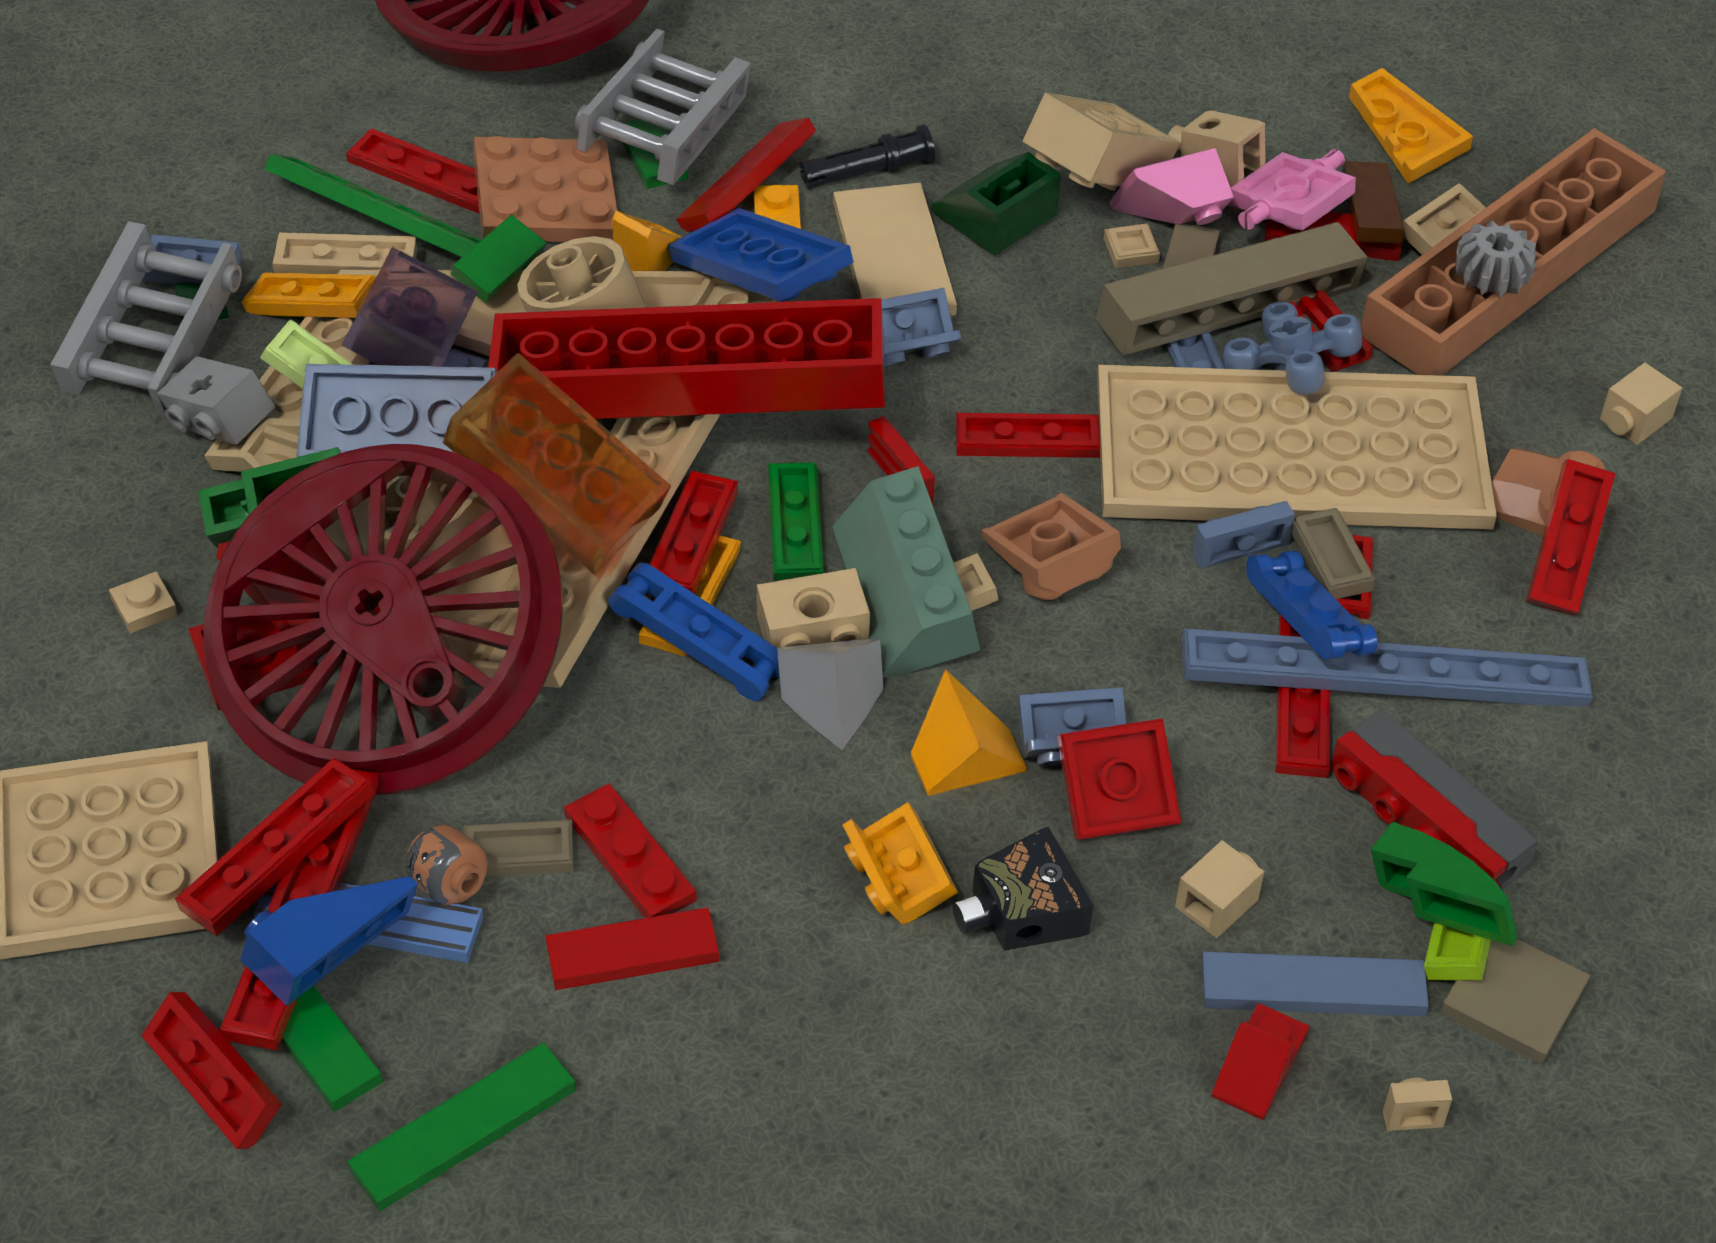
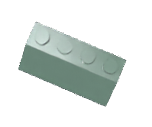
M913 467L870 481L835 522L832 529L845 568H856L870 612L869 639H880L883 678L904 675L981 651L970 606L919 467Z

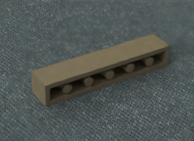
M1339 222L1104 284L1096 320L1121 354L1127 355L1260 318L1265 307L1275 302L1293 301L1297 306L1299 305L1300 298L1308 295L1311 300H1314L1315 293L1322 290L1329 297H1333L1358 288L1367 256Z

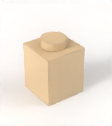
M1644 362L1609 388L1600 420L1605 422L1613 433L1623 435L1638 445L1673 418L1682 387Z
M1222 840L1180 878L1175 907L1214 937L1218 938L1258 901L1264 871L1257 866L1250 856L1236 851Z

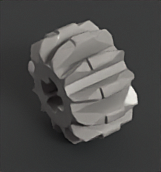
M1490 220L1486 227L1480 224H1473L1471 230L1463 234L1462 239L1458 242L1455 263L1456 275L1464 278L1465 287H1478L1481 296L1487 291L1494 292L1499 298L1506 291L1518 294L1521 287L1528 284L1530 278L1533 277L1536 263H1534L1536 243L1527 240V231L1512 230L1510 223L1505 226H1498L1494 221Z

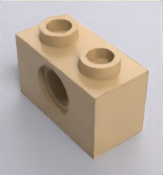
M856 568L756 585L757 618L764 640L776 648L869 639L870 612Z

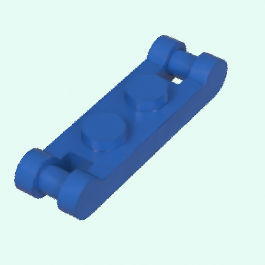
M1281 552L1278 558H1270L1267 554L1249 556L1246 563V572L1251 584L1324 660L1342 658L1345 652H1352L1356 656L1368 655L1376 651L1378 640L1374 627L1370 624L1361 625L1305 569L1304 560L1300 552Z
M638 563L629 573L628 583L618 586L608 598L611 609L617 615L623 618H634L733 683L740 695L754 702L759 701L769 689L768 681L771 677H779L777 648L647 563ZM653 595L656 599L652 602L645 596ZM746 656L754 662L755 666L751 667L742 661V658Z

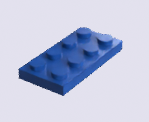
M741 208L668 244L673 262L692 268L694 271H700L716 277L721 281L740 286L748 291L767 296L778 302H786L797 298L802 290L817 282H824L834 278L837 275V271L854 263L849 245Z

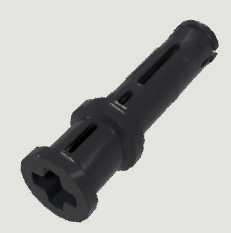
M925 124L916 126L913 132L892 136L890 133L883 134L878 138L877 143L816 159L801 161L799 167L804 170H801L800 174L807 189L825 183L881 169L894 173L900 170V166L919 161H924L926 164L934 162L935 147L930 130Z

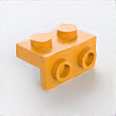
M908 802L864 830L853 819L842 824L851 841L844 846V849L858 872L863 873L866 871L871 883L865 887V891L881 915L889 911L903 925L912 922L959 893L916 810Z

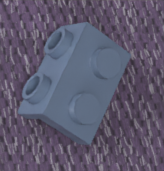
M945 288L882 299L884 366L905 362L904 353L919 350L922 351L923 358L950 353L949 345L961 340L960 330L953 331Z
M1123 687L1019 695L1017 698L1024 759L1037 758L1038 766L1041 767L1062 765L1057 735L1127 724Z

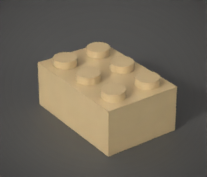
M1047 92L1044 93L1022 141L1037 150L1035 157L1038 160L1053 167L1059 168L1062 165L1071 171L1069 178L1089 188H1093L1095 183L1113 191L1118 186H1122L1134 169L1173 159L1181 143L1114 103Z

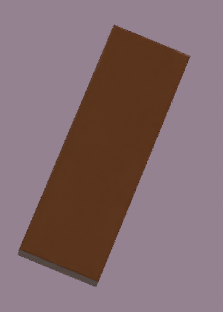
M1345 161L1342 173L1356 177L1355 193L1347 198L1356 240L1358 242L1402 243L1404 226L1388 164Z

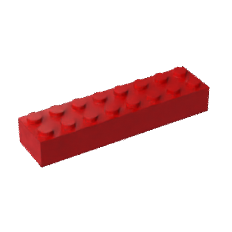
M882 298L495 313L488 368H496L500 372L495 423L885 408Z

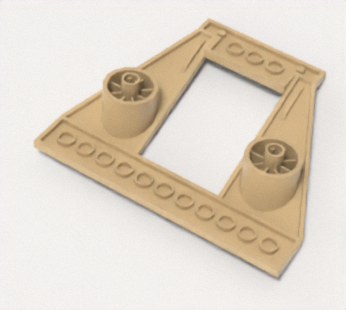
M592 236L572 239L553 246L542 253L487 303L483 302L450 275L451 270L340 269L337 274L376 275L382 289L361 318L305 317L299 326L353 365H367L395 325L490 356L495 313L768 303L778 301L759 293L748 291L732 283L721 281L700 271H632L620 245L612 239ZM270 365L259 381L276 407L237 445L216 439L204 455L212 470L241 472L296 458L303 389ZM720 414L618 418L580 480L587 499L555 529L541 522L555 552L563 589L561 635L555 659L543 685L544 687L561 688L608 608L609 596L622 584ZM397 476L387 483L384 553L409 487L411 476ZM429 480L403 553L452 489L451 486ZM468 496L420 561L488 510L478 501ZM370 497L352 509L365 555L368 554ZM338 519L326 528L325 531L346 561H349L352 557L341 521ZM500 524L429 577L512 547L505 528ZM515 564L430 596L520 590L518 566ZM519 608L437 612L438 617L513 636ZM445 634L452 653L490 678L496 673L507 652L503 649Z

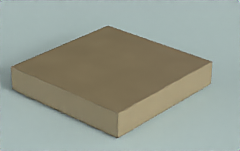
M1518 939L1513 946L1491 940L1483 980H1456L1443 1002L1440 1013L1543 1064L1585 990L1591 975Z

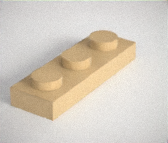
M279 232L273 259L274 273L337 274L340 269L415 270L418 251L417 240L415 236Z

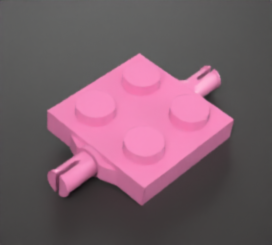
M1332 149L1322 158L1315 160L1302 159L1282 152L1232 186L1231 191L1234 198L1230 201L1229 205L1245 210L1238 216L1239 223L1244 229L1247 227V230H1251L1261 221L1271 219L1284 224L1287 228L1303 231L1355 193L1356 177L1335 170L1345 162L1344 155L1339 150L1336 152V149Z

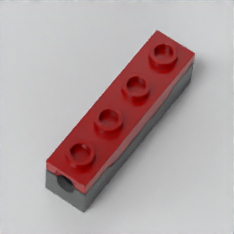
M1379 709L1355 726L1351 732L1348 731L1337 739L1330 769L1334 772L1341 786L1349 791H1357L1372 804L1374 812L1383 822L1387 824L1395 822L1421 831L1450 845L1475 862L1502 890L1529 870L1538 839L1383 709Z

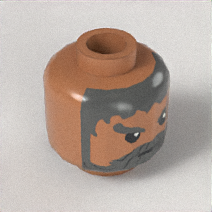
M439 825L423 831L412 841L408 849L406 872L408 877L411 876L418 883L417 888L441 905L460 904L472 897L481 888L487 874L488 859L484 849L456 827Z

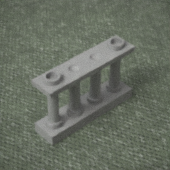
M656 29L645 42L641 41L637 45L632 57L588 105L584 104L579 109L575 120V129L579 131L577 150L586 152L600 135L607 136L655 154V159L659 161L657 180L674 185L745 98L751 63L735 57L724 71L719 70L717 73L662 54L665 31ZM658 70L704 87L707 91H701L699 94L655 79L652 76ZM640 91L690 111L679 116L633 99V97ZM619 113H623L671 131V133L658 137L614 119Z
M128 221L50 364L60 390L79 395L86 382L93 380L94 377L148 390L156 413L165 416L167 408L157 395V392L196 356H199L231 292H236L240 286L242 269L237 263L232 244L223 243L213 263L210 264L156 251L152 245L146 225ZM152 269L203 281L194 299L139 287L144 275ZM133 305L184 316L175 335L119 323L126 309L131 308ZM113 341L165 353L156 372L100 359L106 346L113 343Z

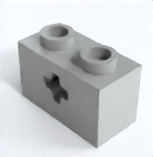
M198 356L157 392V395L167 408L165 411L166 418L176 429L181 432L188 431L203 435L209 440L217 439L235 445L276 407L253 370Z

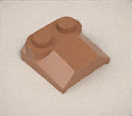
M1511 448L1492 482L1497 518L1543 536L1562 463L1567 459H1571L1606 470L1603 462L1595 455L1585 451H1570L1561 457H1556L1524 448Z
M1063 493L990 528L986 527L981 530L982 539L1021 573L1024 591L1041 600L1056 599L1063 593L1083 583L1100 578L1111 569L1113 559L1121 549L1120 533L1117 529Z

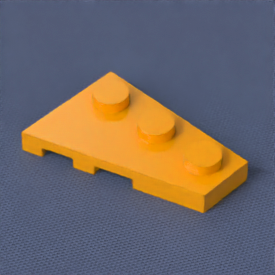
M1381 68L1351 84L1349 99L1408 184L1471 150L1473 135L1385 69Z

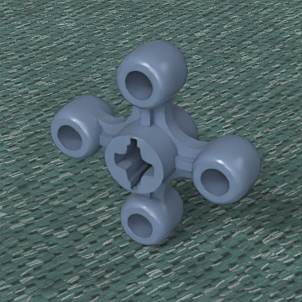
M1275 302L1266 306L1262 312L1263 332L1269 342L1258 345L1250 338L1231 340L1223 349V360L1225 369L1261 370L1262 365L1274 363L1275 370L1286 371L1288 386L1294 393L1311 394L1320 390L1325 381L1323 361L1317 353L1328 350L1331 355L1336 357H1348L1356 354L1362 347L1361 325L1355 316L1339 314L1332 316L1326 321L1324 330L1312 332L1311 322L1306 318L1299 317L1298 311L1293 304L1289 302Z

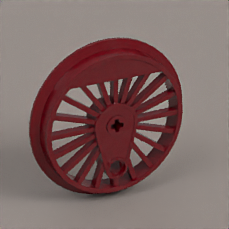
M375 0L383 18L391 27L407 37L424 54L440 62L464 69L497 72L548 66L593 50L611 40L628 27L643 11L649 0H424L410 5L406 1L416 0ZM563 2H568L576 7L569 9ZM547 9L555 18L548 21L543 10ZM533 14L538 26L525 33L526 16ZM514 15L511 35L500 36ZM484 26H486V28L480 36H475V34L478 31H480Z
M417 444L368 446L326 458L302 470L270 493L249 514L234 534L222 555L213 576L204 616L203 644L206 668L212 690L220 709L242 741L263 761L281 773L302 783H306L333 758H336L351 769L377 773L379 786L375 796L402 793L437 783L466 769L488 754L520 723L535 702L554 662L561 635L563 589L559 565L549 537L530 505L498 474L474 460L444 449ZM397 476H411L409 487L384 553L387 483ZM429 480L451 486L452 489L403 553ZM468 496L478 501L488 510L420 561ZM370 497L368 554L365 555L352 509ZM338 519L341 521L352 557L349 561H346L325 531L326 528ZM500 524L505 528L512 547L429 577ZM315 537L337 566V569L333 573L299 548ZM289 557L326 583L325 586L269 572V570ZM515 564L518 566L520 590L430 596ZM252 583L319 600V602L239 606L243 590ZM379 606L381 611L374 615L372 611ZM519 608L513 636L438 617L437 612ZM317 618L240 647L237 645V623ZM445 634L503 649L507 652L496 673L490 678L452 653ZM318 637L254 685L248 687L241 665ZM326 654L275 723H273L258 704ZM343 663L314 743L310 744L289 735ZM360 667H362L359 751L331 749ZM460 674L483 689L470 705L461 712L460 710L466 701V688ZM379 680L391 691L405 743L376 750ZM443 680L442 689L437 695L424 698L426 688L432 682ZM410 706L427 719L433 721L448 720V722L420 737Z

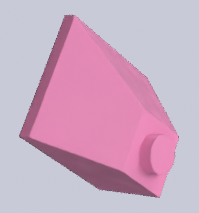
M1216 148L1134 169L1109 201V205L1113 210L1125 214L1179 225L1196 220L1197 225H1204L1219 219L1223 215L1222 211L1234 196Z

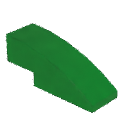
M339 447L241 471V480L198 490L207 538L215 547H218L220 543L231 541L249 514L270 493L302 470L326 458L340 454L341 450Z
M1392 822L1370 849L1379 885L1392 893L1411 898L1415 917L1513 946L1516 942L1517 934L1510 900L1507 895L1475 862L1450 845L1421 831Z

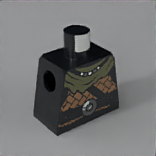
M1049 826L980 860L974 869V896L953 903L954 918L959 930L963 934L991 926L1004 951L1088 935L1093 910L1092 902Z

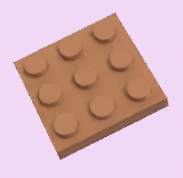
M501 136L474 137L473 156L482 239L512 214L544 241L567 242L576 238L592 236L613 240L612 218L617 211L607 140H595L587 151L583 152L577 150V139H548L543 137L508 138Z

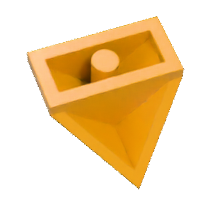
M945 669L911 751L912 761L927 796L1026 772L1027 767L1010 729Z

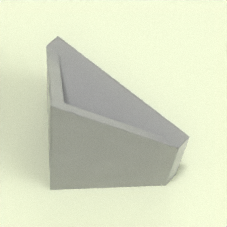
M873 638L777 647L781 700L804 721L843 750L884 690L880 639Z

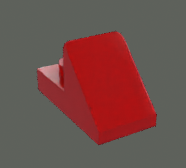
M1258 1003L1248 1023H1240L1211 1097L1264 1120L1308 1036L1310 1026Z

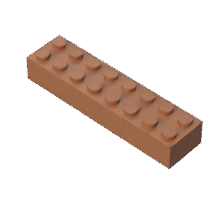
M1592 129L1367 295L1361 324L1362 336L1369 343L1417 375H1444L1653 214L1667 171L1599 130ZM1490 220L1494 221L1498 226H1505L1510 223L1512 230L1527 231V240L1536 243L1534 262L1536 267L1533 277L1530 278L1528 284L1521 287L1518 294L1506 291L1499 298L1494 292L1487 291L1481 296L1478 287H1465L1464 278L1456 275L1455 263L1458 242L1462 239L1463 234L1471 230L1473 224H1480L1486 227Z

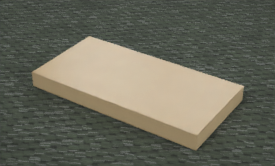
M921 182L833 192V204L844 244L849 245L851 248L854 263L850 264L858 298L887 299L945 288L950 316L956 315V299Z

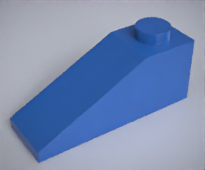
M409 876L289 900L273 913L270 910H265L250 922L244 932L246 940L240 961L288 1006L406 915L410 910L418 883Z

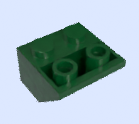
M1026 152L991 165L931 204V211L995 256L1057 215L1061 173L1038 160L1032 153Z

